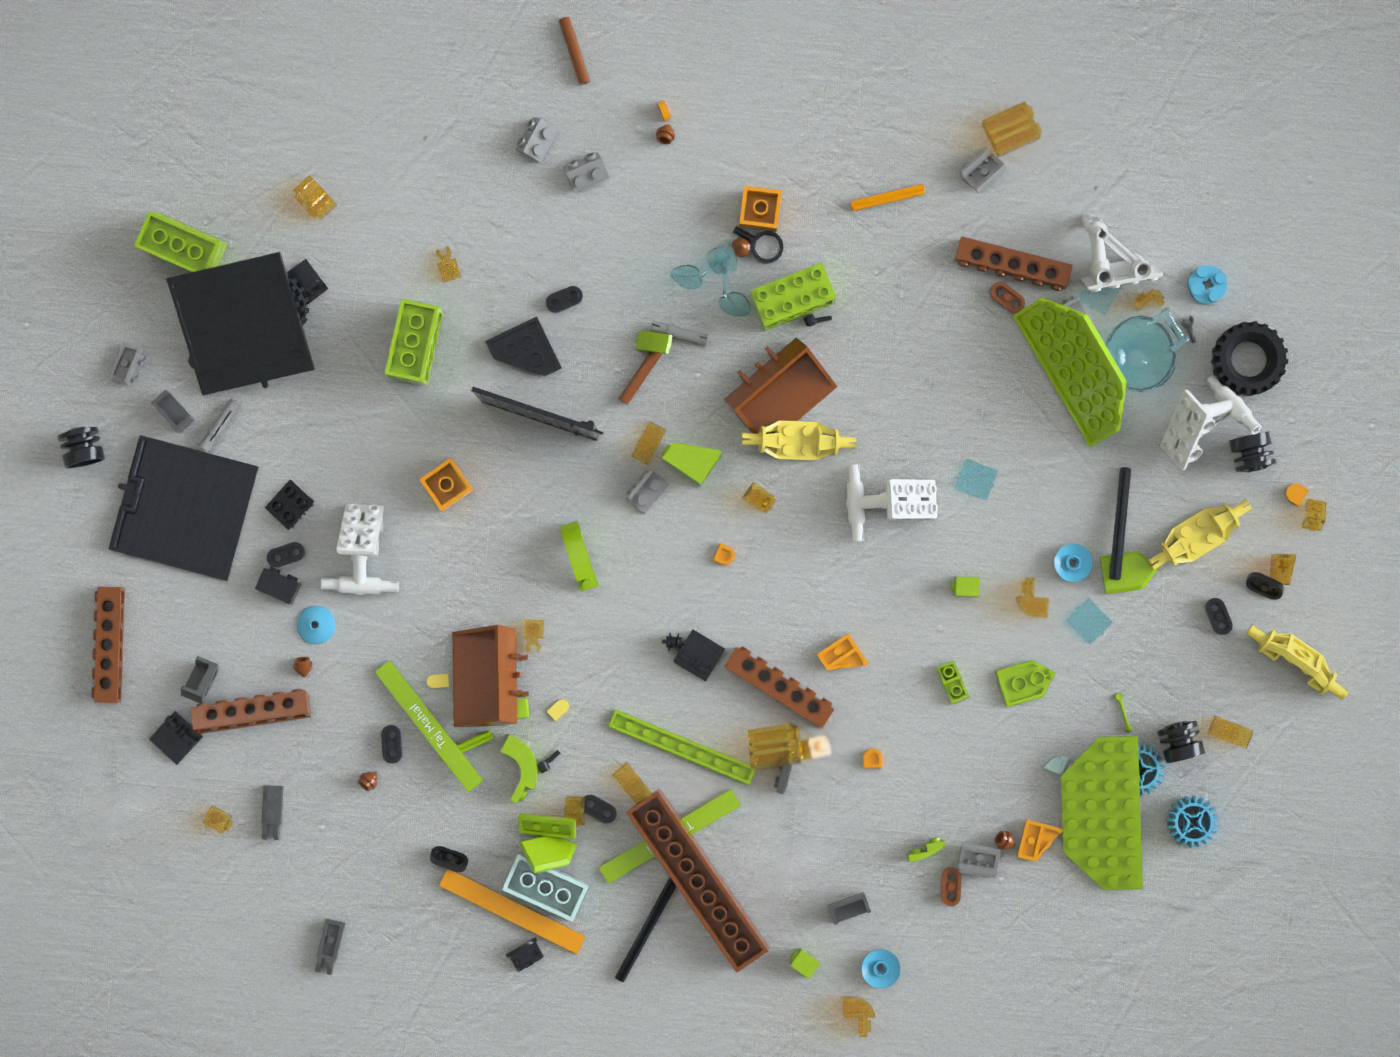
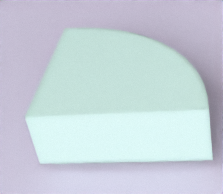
M1065 756L1054 757L1045 764L1044 769L1062 775L1069 758Z

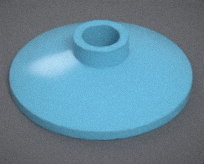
M1068 544L1057 552L1054 566L1057 574L1062 579L1069 582H1078L1090 574L1093 567V559L1090 552L1084 546ZM1071 559L1076 561V565L1074 567L1070 566L1069 561Z
M322 606L306 608L300 614L297 621L299 635L311 644H321L328 641L332 637L336 626L332 613ZM314 621H317L319 624L316 629L312 627Z
M878 949L870 952L865 957L862 963V974L866 982L871 986L887 988L893 985L899 978L901 971L900 963L892 952ZM880 964L884 965V970L881 972L877 970V966Z

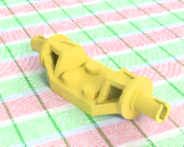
M778 420L766 427L761 426L758 434H741V438H749V440L741 439V445H758L760 453L766 452L777 459L818 460L831 454L836 456L839 448L856 449V444L849 442H857L856 437H840L838 429L832 430L814 421Z
M1244 499L1232 508L1227 503H1224L1221 507L1203 509L1172 528L1165 541L1160 543L1162 552L1148 559L1149 564L1157 561V563L1151 566L1152 569L1156 570L1166 562H1170L1173 566H1176L1177 563L1193 562L1225 542L1234 528L1240 526L1238 517L1252 510L1251 505L1243 508L1249 502ZM1174 540H1176V542L1173 543V544L1168 548V546H1169Z
M1253 624L1247 630L1246 635L1260 643L1257 649L1259 653L1263 652L1273 661H1276L1282 655L1287 662L1298 666L1304 674L1309 675L1306 684L1318 690L1320 695L1329 691L1342 701L1348 694L1349 690L1335 682L1337 673L1330 672L1324 656L1293 634L1276 633L1273 629L1266 634Z

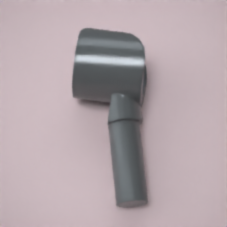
M1190 315L1189 320L1191 323H1185L1183 318L1182 326L1189 332L1191 342L1195 343L1196 339L1192 328L1194 318Z

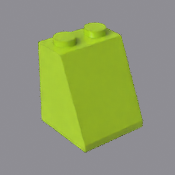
M673 442L671 446L667 444L661 454L663 456L662 460L699 486H702L722 456V451Z

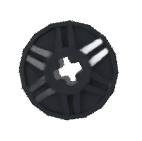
M78 427L57 436L58 441L65 442L60 445V449H70V452L62 455L65 468L83 467L105 460L103 447L93 446V443L100 440V436H92L99 432L98 427Z
M1269 431L1229 440L1231 452L1241 453V457L1233 460L1234 463L1243 462V466L1235 468L1236 472L1249 473L1263 470L1272 464H1276V459L1266 460V456L1273 455L1274 451H1264V447L1272 444Z
M1180 721L1167 725L1157 731L1158 736H1168L1160 740L1161 744L1170 743V747L1163 750L1166 763L1178 762L1206 753L1203 741H1193L1192 737L1200 733L1199 730L1190 731L1191 728L1198 726L1197 721Z

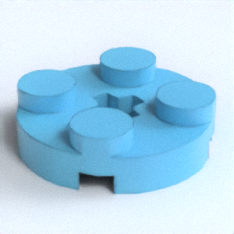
M1210 265L1201 266L1190 275L1187 284L1192 298L1201 304H1211L1223 297L1227 289L1226 275L1217 267ZM1207 280L1212 284V288L1209 287L1208 290L1204 289L1205 285L1202 284V282Z

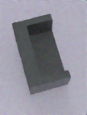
M166 390L151 402L177 432H183L195 421L175 397Z
M197 656L195 667L186 685L181 687V696L203 704L218 673V664Z
M864 892L828 904L834 925L866 912L871 913Z

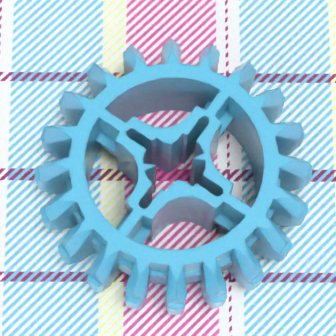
M1138 744L1139 766L1148 768L1143 769V772L1140 771L1141 774H1139L1140 795L1144 794V789L1150 794V786L1156 790L1157 786L1154 783L1161 784L1162 781L1158 777L1165 776L1164 773L1160 772V769H1165V766L1159 765V763L1164 761L1163 758L1156 759L1160 753L1156 751L1152 754L1154 749L1152 746L1146 751V744H1142L1141 749ZM1140 753L1147 755L1153 765H1145ZM1154 771L1151 779L1143 784L1145 774Z
M1185 796V803L1183 800L1178 799L1180 806L1172 804L1175 811L1168 810V813L1173 816L1172 818H1166V821L1172 822L1171 825H1167V829H1174L1169 833L1170 836L1177 835L1174 841L1179 842L1182 839L1181 845L1185 846L1188 842L1189 848H1193L1194 842L1198 848L1201 847L1200 841L1207 845L1206 837L1213 840V836L1210 833H1217V830L1213 829V825L1219 826L1218 822L1213 821V819L1219 818L1217 814L1212 815L1216 809L1214 807L1208 809L1211 805L1209 801L1203 805L1204 798L1202 797L1198 802L1197 796H1192L1191 801L1189 796ZM1190 806L1200 807L1198 811L1191 815L1184 811L1185 808ZM1204 813L1207 817L1206 829L1201 824V819L1204 816ZM1179 815L1184 819L1181 831L1178 827ZM1187 817L1193 819L1195 817V823L1197 826L1191 825V827H1189L1191 822ZM1193 829L1201 833V835L1193 838L1185 836L1187 832L1189 833Z

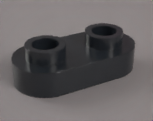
M569 286L550 294L546 299V306L552 313L562 312L578 305L582 301V291L577 286ZM571 292L577 294L573 299L569 297ZM555 299L559 301L557 306L552 305V301Z
M297 542L271 549L267 554V562L272 567L279 568L300 561L305 555V549L302 544ZM295 548L299 550V553L296 556H294L292 553L293 549ZM277 554H279L281 557L280 561L278 562L274 560V557Z
M1252 572L1247 576L1246 586L1251 591L1271 600H1277L1282 597L1284 586L1281 582L1259 572Z
M1219 598L1209 599L1205 604V611L1214 632L1219 635L1228 634L1232 630L1233 624L1224 602ZM1213 604L1217 605L1216 611H1213L1211 609V606ZM1220 622H1223L1225 624V627L1223 629L1219 628Z
M388 725L381 732L382 756L387 763L393 764L402 758L401 731L395 725ZM390 731L395 733L394 738L388 736ZM391 750H394L396 752L395 757L390 756L389 753Z
M592 794L584 796L581 800V809L586 814L603 823H611L615 820L617 811L613 805ZM589 800L594 802V806L592 808H589L587 806V802ZM605 810H609L611 812V815L609 817L604 816Z
M436 846L431 850L430 860L433 864L454 872L466 870L468 858L463 853L443 846Z

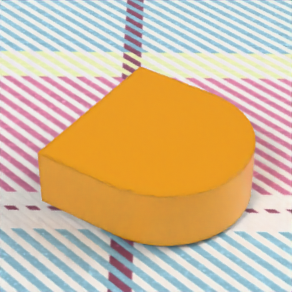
M665 101L657 102L664 122L671 120V115Z
M1292 484L1286 488L1285 497L1289 502L1299 507L1309 490L1300 484Z
M720 543L713 561L722 565L731 564L735 558L734 550Z
M873 748L865 751L863 755V768H882L881 752Z

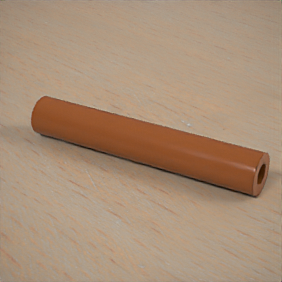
M563 17L559 19L561 30L579 85H585L590 82L584 60L570 17Z
M650 352L619 396V400L627 405L629 404L662 354Z

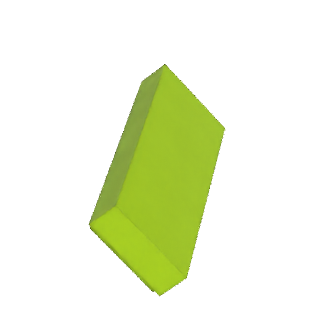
M522 813L518 816L520 834L575 839L576 819Z

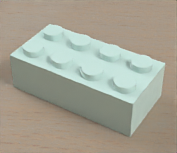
M519 853L502 890L573 922L590 884L557 869L534 874L525 855Z

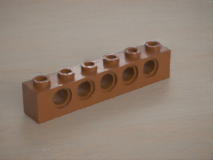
M963 236L960 238L954 260L963 267L971 265L977 267V270L982 272H988V270L995 271V275L1006 277V275L1014 276V280L1024 282L1025 279L1030 280L1033 285H1049L1052 290L1062 291V289L1068 287L1073 267L1072 264ZM978 251L981 254V258L979 260L973 259L971 252ZM990 256H997L999 264H992ZM1010 260L1016 261L1018 268L1011 269L1008 266V262ZM1028 265H1033L1036 268L1035 274L1028 273ZM1046 270H1052L1055 277L1053 279L1047 278L1045 275Z
M98 587V591H95L94 595L95 602H97V610L94 611V621H97V625L93 632L96 648L93 649L95 668L92 669V678L95 679V686L92 687L91 696L94 698V702L121 703L125 588ZM111 601L113 608L108 612L105 609V604ZM107 620L112 622V628L109 631L104 628ZM107 639L112 643L109 650L104 648V642ZM105 659H109L111 661V666L109 669H105L103 667V662ZM105 678L110 680V686L107 689L102 685Z
M741 646L740 649L736 647L724 667L820 728L824 727L834 711V708L831 707L833 703L825 698L819 700L815 697L816 692L808 687L805 690L799 687L800 682L792 677L789 680L782 676L784 672L774 667L771 669L767 667V661L759 656L757 659L750 656L751 651ZM745 660L752 661V670L745 671L742 668V663ZM762 670H766L769 673V679L764 682L758 677L759 672ZM779 680L783 681L786 685L785 690L782 692H778L775 689V683ZM794 691H799L802 694V699L799 702H794L791 699V694ZM815 701L818 704L816 712H810L807 709L809 702Z
M294 689L291 693L275 692L271 696L255 695L251 699L240 697L231 702L220 700L216 704L208 705L203 703L197 704V707H191L192 725L196 734L311 717L309 695L303 689ZM293 701L291 708H285L287 702ZM274 704L273 710L266 711L268 705ZM255 707V711L252 714H247L249 708ZM231 710H236V714L233 717H228V713ZM212 713H217L215 719L209 720V716Z

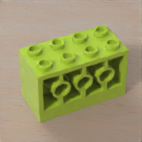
M148 211L134 247L191 272L219 266L228 243L162 213Z
M822 262L750 290V299L764 332L831 306L836 301V295Z
M401 298L385 369L387 377L427 387L444 313L439 306Z

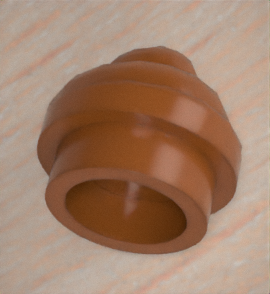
M667 124L657 129V141L668 145L674 140L675 133L671 125Z
M744 238L734 240L731 246L733 254L737 257H745L750 252V243Z
M298 657L294 660L293 669L302 677H306L311 671L312 662L309 657Z
M377 772L362 773L358 780L359 785L366 791L374 789L377 786Z
M1000 831L996 835L995 844L999 849L1007 850L1015 846L1014 837L1008 831Z

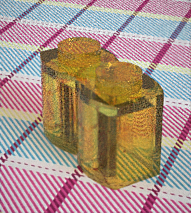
M310 175L293 190L296 193L294 198L301 205L305 203L309 207L306 211L314 219L318 217L321 220L337 206L335 201Z

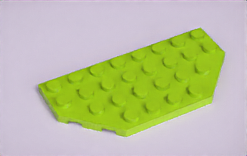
M1040 298L1013 315L1089 447L1120 431L1127 381L1088 314L1048 299Z
M1138 735L1098 736L1061 775L1064 853L1103 890L1143 889Z

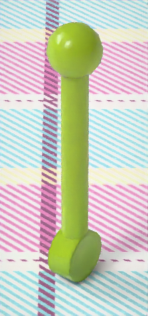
M1117 693L1115 699L1118 700L1126 725L1125 731L1130 732L1132 726L1129 725L1122 702L1123 695Z

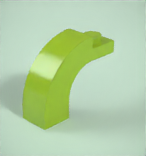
M578 520L559 526L580 591L583 592L598 587L599 584Z
M509 734L500 752L515 759L521 769L520 782L510 799L517 804L519 800L524 801L528 793L525 790L526 787L534 790L538 779V764L531 748L523 740Z

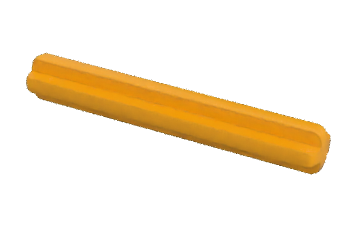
M923 184L852 200L850 205L852 211H857L920 196L925 193Z

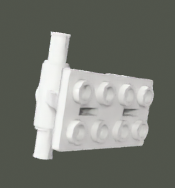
M1085 214L1082 217L1083 226L1090 235L1093 257L1089 269L1090 277L1080 278L1082 285L1087 290L1097 292L1104 287L1118 288L1120 284L1128 283V285L1138 284L1140 280L1155 281L1158 280V277L1163 276V272L1155 264L1150 265L1141 255L1132 254L1107 231V226L1102 222V219L1092 214H1088V216ZM1104 242L1124 260L1109 263L1106 258Z
M1215 375L1210 376L1206 380V385L1215 393V398L1219 402L1200 404L1189 390H1184L1160 444V447L1182 471L1186 470L1188 463L1196 461L1202 455L1203 450L1197 444L1199 438L1210 432L1229 415L1239 424H1244L1253 435L1257 434L1261 430L1260 428H1262L1252 417V411L1244 404L1242 398L1237 396L1228 386L1223 385Z
M860 464L848 465L849 482L846 484V507L848 509V523L852 526V542L864 541L863 524L866 522L865 509H887L888 520L937 518L938 507L936 504L937 489L935 480H886V492L864 496V486L860 482Z
M346 504L336 551L338 555H350L353 576H341L339 579L322 577L321 590H338L340 593H353L356 595H379L381 592L398 593L399 581H382L379 577H366V560L368 556H378L379 534L383 532L384 506L375 504Z

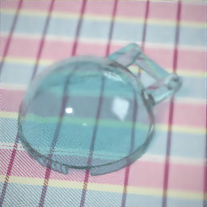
M1169 307L1163 309L1154 317L1143 315L1130 317L1115 326L1107 337L1105 345L1127 381V390L1134 392L1156 390L1163 386L1173 374L1176 368L1174 366L1175 350L1185 344L1189 338L1179 328L1170 314L1172 311ZM1163 318L1177 337L1175 342L1172 341L1169 332L1164 326L1159 323Z

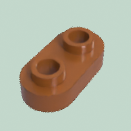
M997 282L991 287V298L1009 312L1018 313L1024 308L1025 300L1023 296L1007 284ZM996 290H1002L1003 295L998 296ZM1012 301H1017V302H1018V306H1017V307H1013V306L1011 305V302H1012Z
M948 867L942 872L941 899L948 906L957 905L961 899L962 876L955 867ZM954 873L955 878L949 880L948 874ZM952 892L954 894L953 899H948L947 894Z

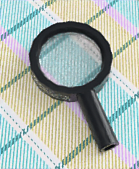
M738 226L733 230V233L752 243V253L759 262L765 264L773 263L782 256L784 249L783 241L777 233L762 231L754 236Z

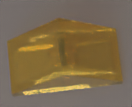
M1271 554L1270 578L1281 582L1283 585H1290L1296 554Z

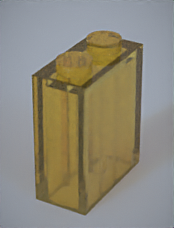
M1026 102L983 120V128L997 158L1040 139L1041 127L1038 122L1035 123L1032 117L1034 116L1032 107L1030 105L1027 106Z
M788 723L748 730L751 768L764 770L801 764L802 751L799 747L800 730L798 726Z

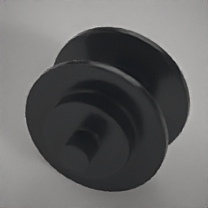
M670 632L669 636H666V640H662V643L666 644L668 652L671 648H675L678 652V648L681 649V645H685V641H682L679 633L674 637Z

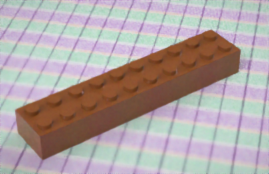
M657 789L628 809L626 814L736 973L767 953L770 948L661 789Z

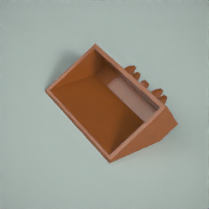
M798 338L792 340L777 354L767 346L765 350L771 359L763 366L757 362L755 366L758 370L749 378L741 370L737 372L744 382L724 400L751 433L758 434L761 426L766 427L778 420L798 421L837 388L835 382L810 349Z
M492 625L452 632L454 727L518 724L517 698L528 696L529 691L522 692V690H517V678L522 677V672H517L516 661L528 660V655L516 654V628Z

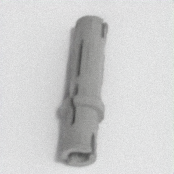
M655 320L652 322L650 332L672 335L673 338L706 346L708 334L676 327L672 323L668 325Z
M230 398V401L212 427L207 429L208 433L198 446L209 452L217 438L220 439L221 432L241 405Z

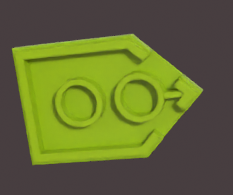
M1139 551L1123 553L1121 579L1115 581L1109 578L1111 555L1100 556L1105 594L1144 589L1160 568L1158 567L1156 570H1153L1151 566L1155 563L1149 564L1148 558Z
M1034 660L995 671L1006 708L1044 697L1047 688L1056 672Z
M540 836L519 841V845L534 874L568 866L578 844L565 838Z

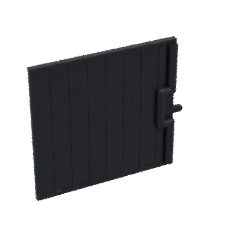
M280 251L166 279L202 396L260 382L263 388H267L268 380L315 370Z
M474 386L472 387L471 391L478 397L481 403L574 433L575 436L580 435L597 441L599 434L603 435L604 433L597 430L592 420L578 422Z
M140 435L127 484H118V488L125 491L111 536L109 550L228 581L259 466Z

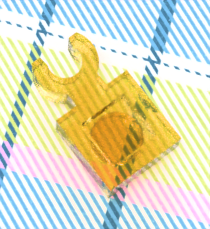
M448 246L446 247L447 254L444 256L440 254L439 249L436 250L438 258L442 260L437 265L443 283L462 277L456 258L450 259L451 250Z
M524 619V639H529V643L526 645L527 652H530L531 645H536L537 652L541 651L538 639H544V620Z

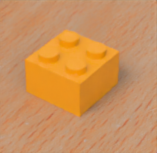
M744 186L739 227L777 232L782 190Z
M449 458L419 479L442 512L475 491L452 458Z

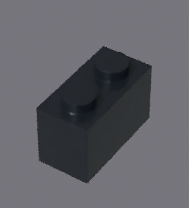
M272 566L269 569L264 568L255 589L293 605L302 585L297 582L299 578L290 574L285 577L280 574L281 570Z

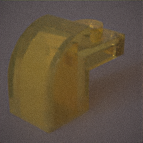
M1026 577L1025 581L1021 582V593H1024V596H1016L1019 609L1031 617H1048L1049 598L1034 597L1035 578Z
M843 996V1017L858 1018L859 1037H867V1032H871V1020H867V1018H875L871 1004L860 996Z

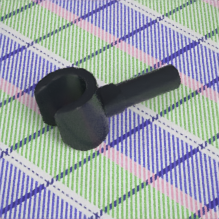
M813 313L804 318L806 325L809 327L820 322L832 320L831 316L815 319Z
M558 750L549 758L539 763L538 768L541 773L551 769L548 763L561 754Z

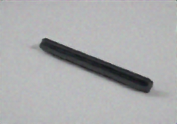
M1121 467L1119 472L1109 578L1115 581L1121 579L1131 478V469L1128 467Z
M671 877L665 884L615 976L620 982H624L676 888Z

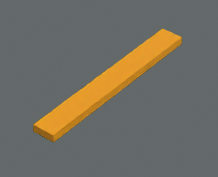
M447 869L439 886L575 954L578 953L586 937L458 872Z

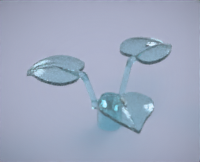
M729 242L707 253L706 259L709 266L703 273L699 274V269L692 265H682L670 272L671 277L686 289L699 288L702 285L701 278L710 269L716 274L723 273L724 297H720L718 300L720 308L732 316H746L750 314V303L743 294L738 292L727 294V273L734 272L738 265L736 254Z

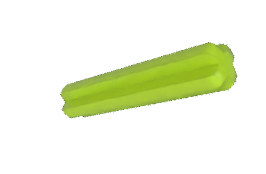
M487 730L457 744V746L464 753L492 740L493 735L490 730Z

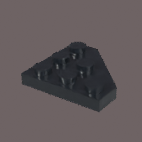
M534 317L485 341L495 360L544 377L562 369L538 317Z

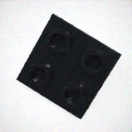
M304 259L287 272L289 274L288 278L291 280L295 278L298 280L296 285L299 288H304L305 291L302 294L304 297H308L309 300L306 306L329 289L307 259Z
M290 479L265 508L289 530L291 527L294 528V525L299 521L298 519H302V515H306L305 511L307 512L311 506L313 507L315 501Z
M692 629L685 641V645L682 646L673 662L706 682L725 648Z
M174 711L171 716L169 715L164 720L165 722L149 740L178 765L203 736L196 734L193 727Z

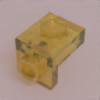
M1153 288L1147 294L1143 291L1135 298L1137 302L1133 306L1139 311L1153 299L1161 307L1165 304V297L1159 290L1155 291Z
M752 482L742 497L764 513L773 508L774 501L776 500L774 495L768 493L754 482Z
M1307 499L1302 528L1321 531L1326 521L1327 502Z
M827 735L798 741L802 760L831 754Z
M567 796L565 799L564 816L565 818L576 819V826L585 825L584 797Z
M211 805L202 823L222 834L225 831H229L233 823L231 821L233 815Z

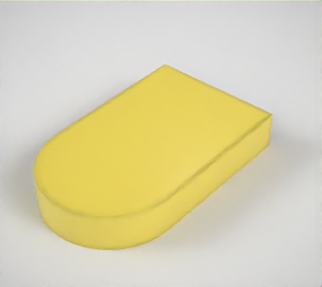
M449 673L430 675L427 678V685L430 688L450 687Z
M561 699L547 712L557 721L568 711L569 703L567 700Z

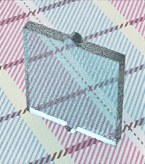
M1120 285L1118 288L1104 287L1097 292H1090V290L1084 288L1079 298L1082 302L1089 305L1090 309L1094 308L1105 315L1122 286Z
M966 459L962 471L959 472L960 476L955 488L987 500L991 488L994 487L993 482L998 471Z
M1089 598L1080 607H1077L1076 611L1066 620L1089 644L1099 635H1103V631L1112 623Z

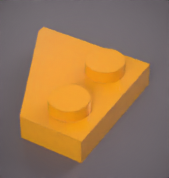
M849 633L816 654L826 670L866 666L869 664Z
M1026 819L1017 857L1036 862L1055 838L1061 834L1063 829Z

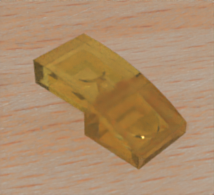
M649 421L631 457L649 465L667 429Z
M1214 716L1207 734L1247 749L1253 730Z
M627 762L612 774L636 804L652 794L650 789Z

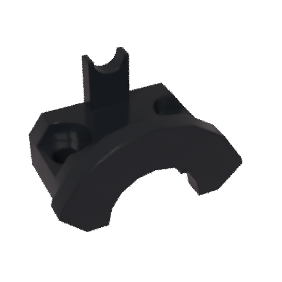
M536 937L506 954L507 958L510 957L518 972L528 968L544 957L536 943Z

